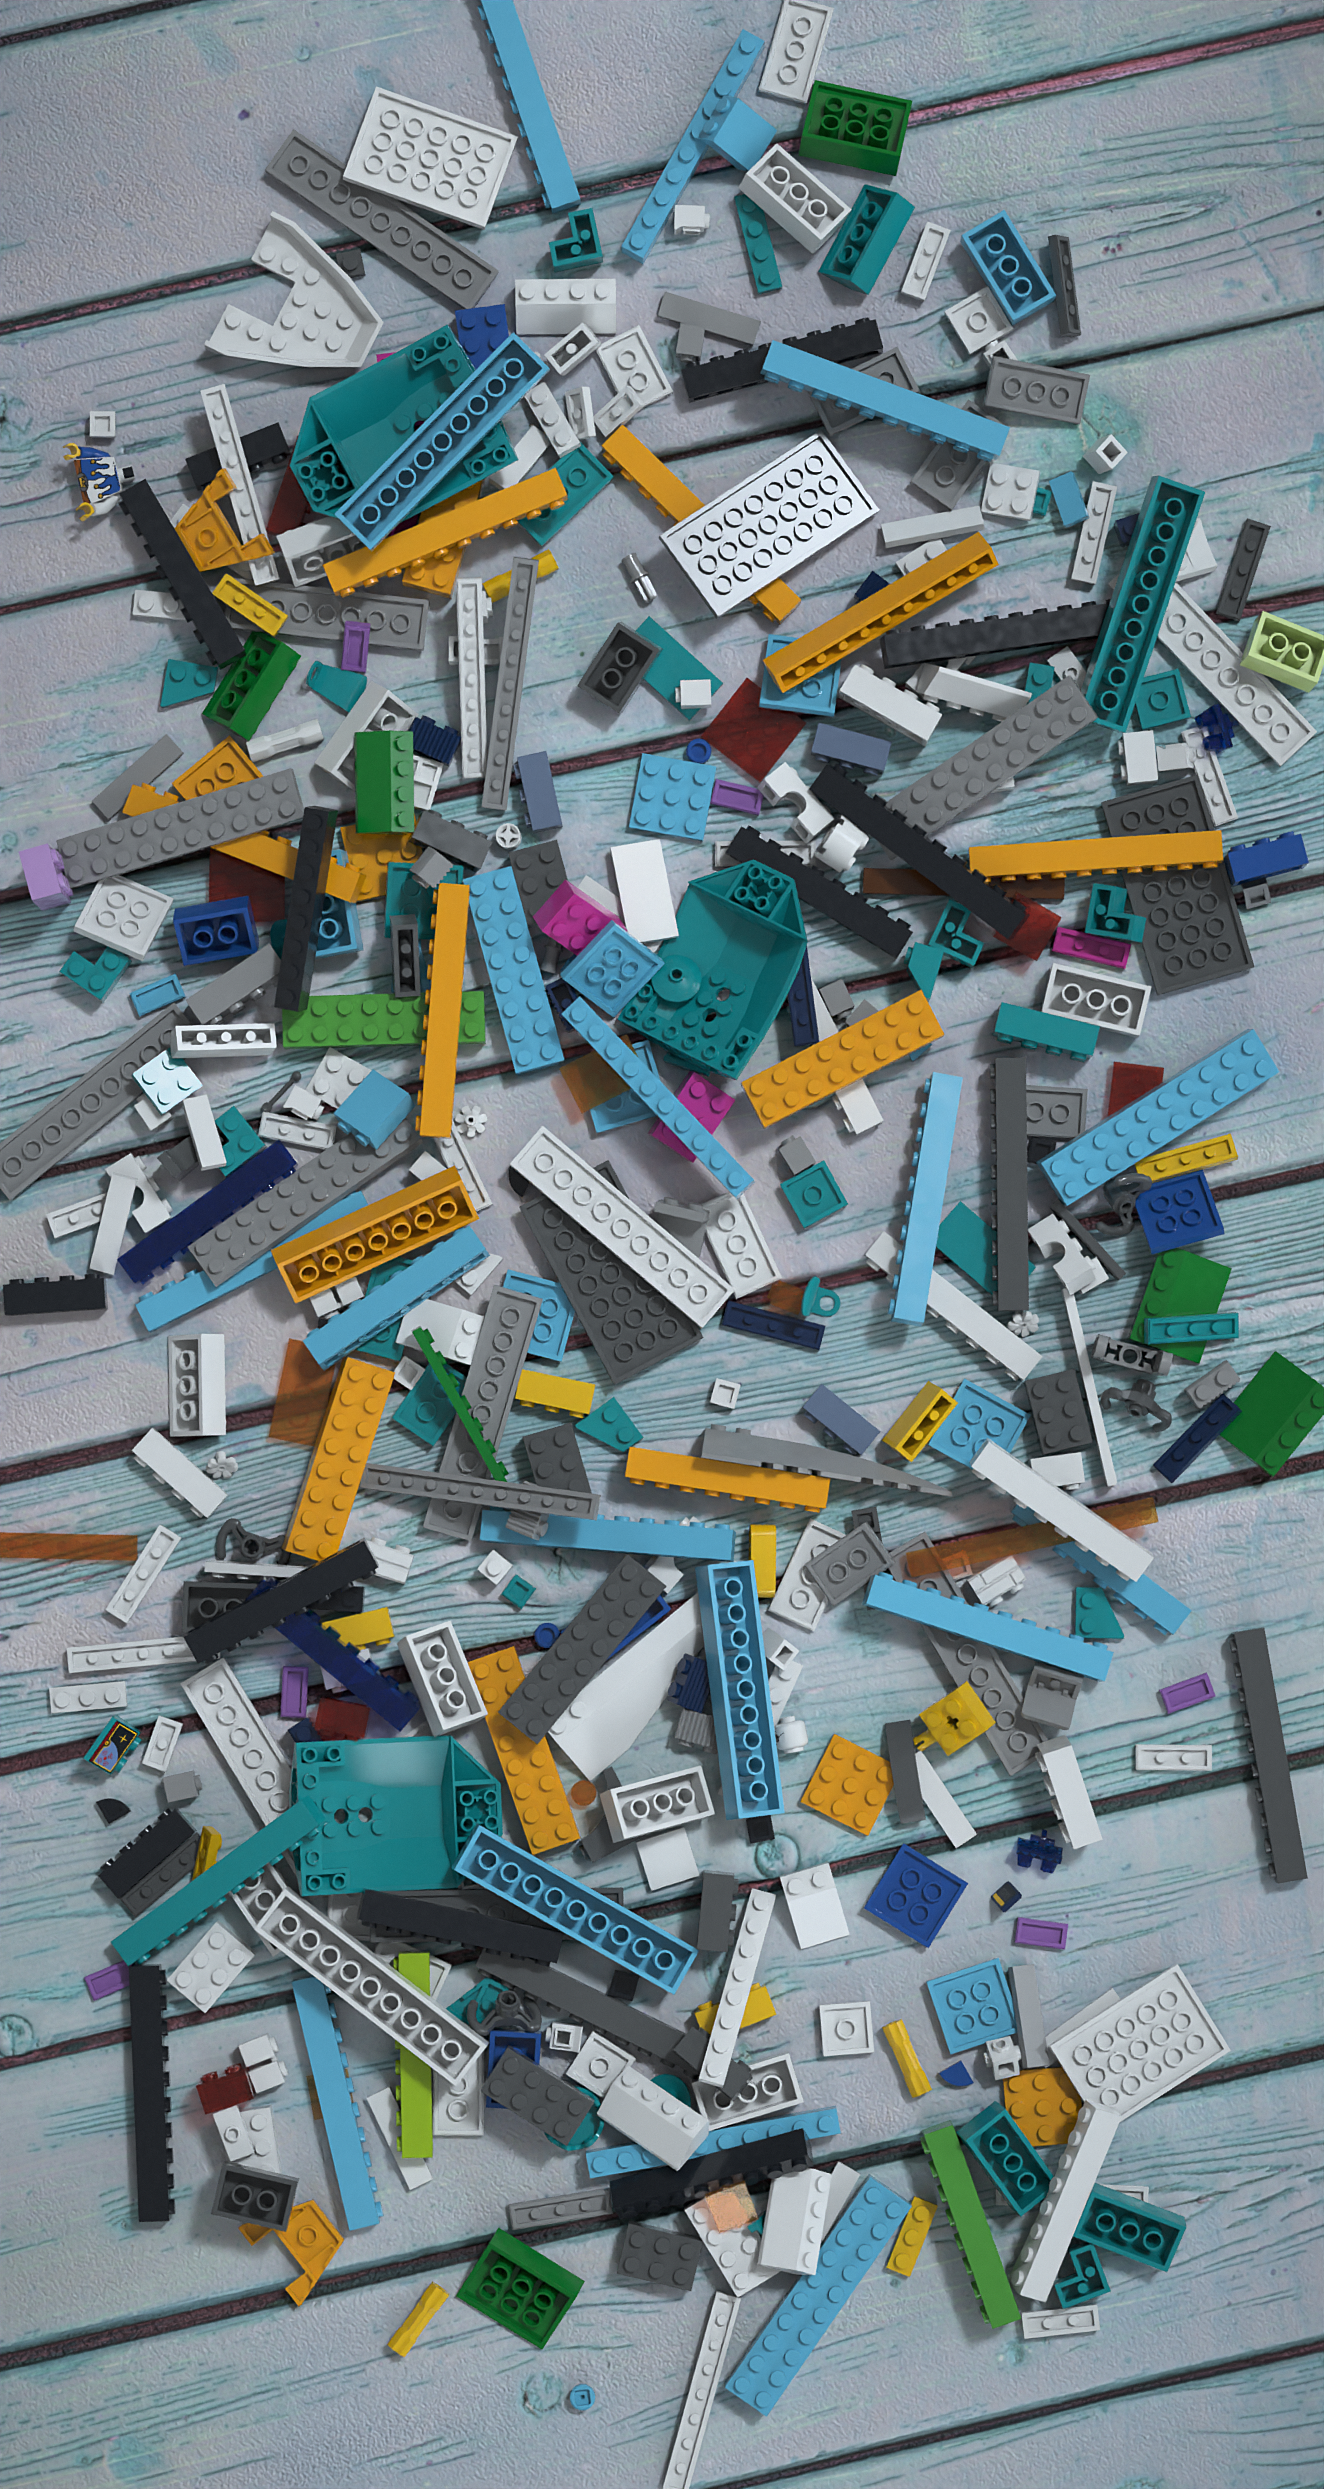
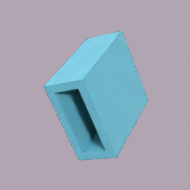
M724 95L717 103L716 109L709 121L705 123L699 138L734 167L748 172L761 159L777 130L739 98Z
M372 1070L334 1112V1115L339 1122L337 1126L344 1133L349 1134L351 1132L360 1144L365 1147L370 1145L377 1150L416 1105L408 1092L375 1070Z

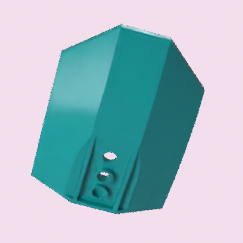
M448 325L309 397L290 467L313 511L337 518L335 513L415 432V423L418 421L425 422L476 370ZM502 420L401 522L519 460Z
M754 859L688 881V888L675 917L679 937L664 940L657 954L661 959L671 955H681L694 961L699 967L702 977L701 986L697 994L685 1002H668L656 994L650 979L626 1004L617 1018L619 1022L667 1052L705 1071L734 1080L738 1079L776 1018L799 971L808 943L795 880ZM675 972L672 976L678 979L681 977V974ZM729 990L730 995L725 1001L717 999L720 991ZM715 1012V1019L711 1022H706L707 1015Z
M451 1735L294 1743L289 1787V1808L309 1795L326 1818L320 1824L322 1829L311 1838L308 1834L301 1838L303 1844L292 1851L300 1896L362 1893L363 1888L375 1891L458 1888L466 1876L451 1867L476 1823L500 1837L503 1835L501 1783ZM363 1807H367L371 1811V1818L367 1822H362L358 1817V1813ZM338 1809H342L345 1812V1820L342 1823H337L334 1819V1814Z

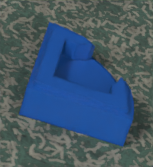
M961 2060L939 2072L941 2077L952 2085L967 2086L974 2083Z

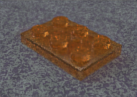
M627 1034L620 1037V1039L627 1045V1047L637 1056ZM595 1050L559 1068L582 1114L631 1089Z

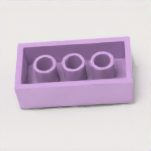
M47 843L18 851L31 900L42 911L71 903L70 896L74 895L73 889L70 888L69 881L63 874L65 872L61 854L56 851V848L53 849Z

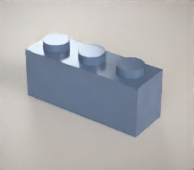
M819 723L811 755L815 756L814 760L829 763L832 760L840 762L839 765L842 768L853 770L855 766L864 769L863 773L878 776V773H884L892 742Z
M547 751L517 757L518 764L513 766L516 779H522L523 788L519 789L521 803H527L529 813H524L527 828L532 827L534 834L563 827Z
M823 1384L818 1387L802 1407L806 1410L803 1414L814 1424L817 1421L825 1426L823 1431L834 1440L838 1436L845 1442L842 1447L853 1456L856 1453L862 1455L881 1432Z

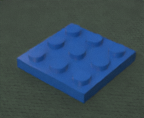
M1203 1169L1152 1183L1151 1188L1139 1194L1134 1206L1151 1255L1225 1234Z
M903 1843L863 1908L929 1948L968 1883Z

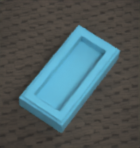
M1072 471L1049 481L1066 528L1089 519L1078 483Z
M176 973L129 993L139 1017L186 997Z

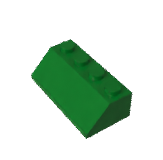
M253 631L243 646L246 656L231 665L202 712L207 718L247 741L257 731L265 714L270 710L272 703L283 689L286 680L296 668L301 658L300 654L283 642L265 633Z
M413 731L355 732L356 833L389 835L413 833Z

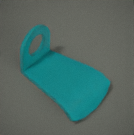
M315 661L308 672L306 684L349 713L365 691L367 677ZM316 668V672H315L313 678L311 679L312 673H313L314 669Z
M813 1276L803 1294L801 1304L802 1315L810 1316L812 1312L822 1316H832L840 1308V1298L835 1292L819 1287L820 1279ZM824 1296L832 1297L835 1301L833 1309L829 1311L823 1310L820 1307L821 1298Z

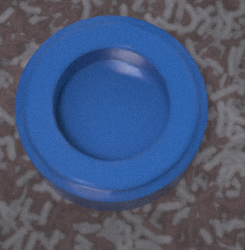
M694 739L688 744L686 755L691 762L704 764L710 759L711 746L704 739Z
M543 1623L535 1631V1640L543 1648H551L560 1637L559 1629L552 1623Z

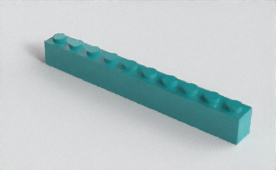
M307 1795L112 1940L111 1944L128 1966L135 1961L140 1965L151 1956L149 1954L151 1949L155 1947L158 1951L170 1942L167 1937L174 1933L176 1937L189 1928L186 1923L192 1919L196 1923L208 1914L205 1911L206 1908L211 1905L214 1909L227 1900L224 1895L229 1891L234 1895L246 1886L243 1881L248 1877L254 1880L265 1871L262 1867L268 1862L273 1866L284 1858L281 1853L287 1848L292 1852L303 1844L301 1841L303 1836L308 1834L311 1838L322 1829L320 1824L326 1820L325 1816L311 1797Z

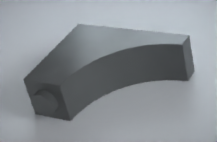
M216 1124L221 1145H223L225 1141L221 1137L224 1136V1133ZM191 1135L157 1157L162 1165L178 1181H181L199 1165Z
M612 1766L603 1770L608 1790L622 1787ZM604 1814L597 1827L581 1839L583 1845L579 1846L585 1860L590 1858L593 1863L645 1835L613 1843L606 1815Z

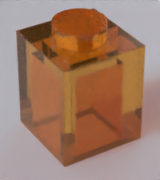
M779 1280L778 1285L772 1284L767 1298L771 1299V1306L798 1316L805 1290Z

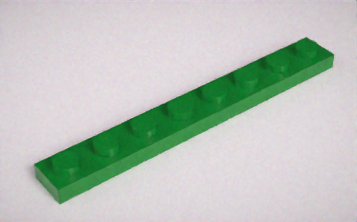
M418 1326L411 1330L496 1481L507 1482L505 1476L509 1474L502 1461L497 1463L492 1454L496 1450L490 1439L484 1441L480 1433L484 1428L477 1417L472 1419L468 1410L472 1407L466 1396L460 1397L455 1388L459 1384L453 1373L447 1375L443 1367L447 1362L440 1350L436 1353L433 1350L431 1343L435 1341L428 1328L422 1330L421 1326Z

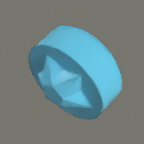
M578 2384L571 2390L570 2402L578 2410H587L595 2402V2392L588 2384Z

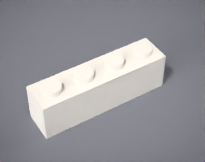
M275 1023L175 1026L170 1033L172 1058L271 1055L277 1048Z
M151 1428L132 1450L136 1454L134 1459L144 1468L149 1465L155 1471L152 1475L163 1485L165 1482H168L173 1487L171 1492L179 1500L187 1499L192 1504L190 1509L200 1518L203 1515L209 1518L229 1496L155 1428Z

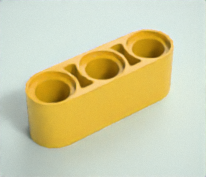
M750 1524L748 1561H754L758 1598H775L776 1525Z

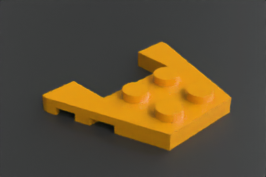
M226 468L218 471L212 483L205 488L198 501L191 506L174 528L199 572L266 557L275 553L264 533L241 545L216 502L237 488Z
M314 2199L293 2206L286 2232L251 2223H245L238 2227L251 2246L274 2230L302 2266L305 2272L285 2287V2290L298 2306L302 2305L344 2241L343 2236Z

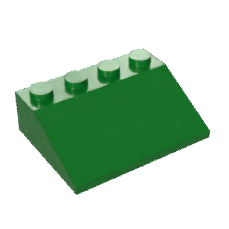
M815 80L798 156L896 176L912 101Z
M1179 1248L1157 1253L1128 1340L1165 1351L1166 1353H1173L1174 1356L1200 1364L1207 1340L1145 1344L1144 1318L1217 1313L1232 1268Z
M1275 1351L1233 1402L1242 1412L1220 1436L1270 1477H1274L1324 1415V1387Z
M498 2228L456 2297L538 2348L543 2349L576 2299L585 2281Z

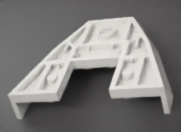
M272 211L270 214L271 221L251 261L295 284L273 326L228 304L210 341L206 340L204 343L206 350L226 356L302 367H361L384 322L352 279L295 222Z

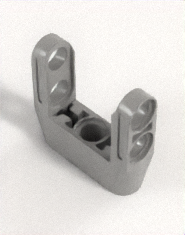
M1098 1334L1096 1335L1091 1358L1165 1377L1169 1373L1173 1353L1150 1350L1112 1340L1111 1337ZM1107 1345L1111 1350H1117V1346H1121L1117 1354V1361L1113 1360L1115 1354L1108 1353L1105 1355ZM1126 1349H1131L1136 1354V1359L1131 1364L1123 1360V1353ZM1141 1352L1145 1353L1143 1357L1145 1359H1153L1156 1356L1153 1370L1149 1363L1142 1362V1367L1138 1366L1141 1361Z

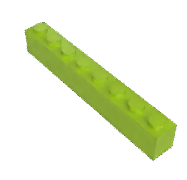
M400 1951L399 1958H394V1969L430 1996V1951ZM395 2040V2050H400V2060H395L396 2075H401V2085H396V2101H401V2111H396V2125L401 2126L402 2136H397V2152H402V2158H433L432 2067Z

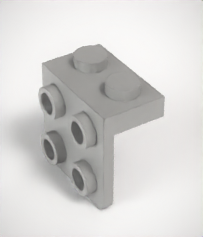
M664 1197V1200L656 1201L654 1212H658L656 1223L699 1258L710 1211L703 1209V1205L688 1203V1205L679 1204L678 1199Z
M1035 1661L1028 1680L1021 1716L1025 1719L1058 1729L1069 1730L1076 1699L1084 1676Z

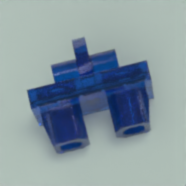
M1220 704L1209 707L1195 717L1197 727L1199 729L1208 727L1211 735L1203 738L1202 743L1206 752L1216 751V754H1220L1233 747L1231 741L1232 738H1235L1233 729L1238 727L1239 724L1237 720L1230 722L1228 713H1222Z
M1042 1829L1040 1836L1031 1834L1029 1840L1018 1837L1016 1854H1018L1017 1865L1028 1868L1031 1866L1033 1858L1042 1860L1040 1870L1052 1874L1057 1864H1061L1063 1848L1054 1846L1055 1840L1046 1838L1047 1830Z

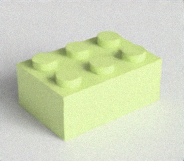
M1262 611L1253 623L1240 665L1309 693L1318 683L1324 666V635Z

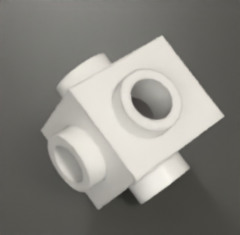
M1011 2036L986 2041L987 2052L983 2053L986 2068L991 2067L995 2080L1020 2075L1018 2060H1021L1019 2046L1013 2045Z

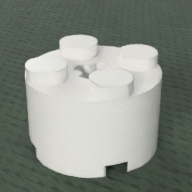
M843 814L838 817L841 820L840 824L836 825L833 823L818 847L822 849L821 853L815 852L814 854L816 858L839 873L842 870L848 871L856 860L853 855L857 850H862L870 838L866 835L867 832Z

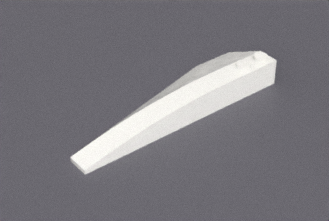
M698 1592L587 1684L548 1731L589 1781L619 1758L634 1743L668 1696L669 1686L675 1682L674 1679L678 1673L677 1666L679 1661L684 1658L683 1655L687 1653L696 1657L703 1648L704 1637Z

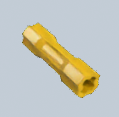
M549 549L531 558L539 560L537 579L559 569ZM512 570L482 583L488 597H491L492 603L509 595Z
M902 2019L883 2026L882 2029L889 2045L893 2049L912 2098L932 2090L912 2047Z
M432 2281L421 2296L416 2307L403 2325L398 2328L387 2345L399 2355L405 2357L433 2315L446 2301L449 2293Z

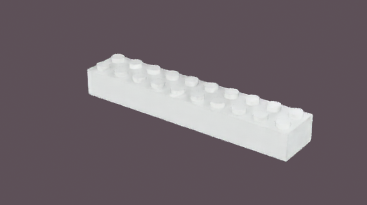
M288 1886L254 1928L260 1935L455 2086L458 2085L489 2044L483 2037Z

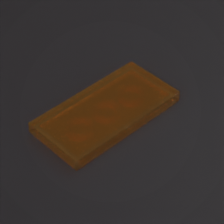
M289 1338L269 1437L315 1446L326 1412L336 1363L324 1371L304 1342Z

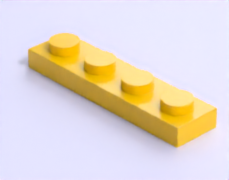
M1231 1134L1145 1157L1136 1162L1134 1166L1136 1173L1149 1176L1152 1179V1183L1238 1160V1155Z

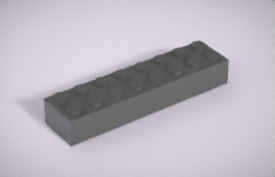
M627 1554L498 1713L538 1744L662 1593L666 1585Z

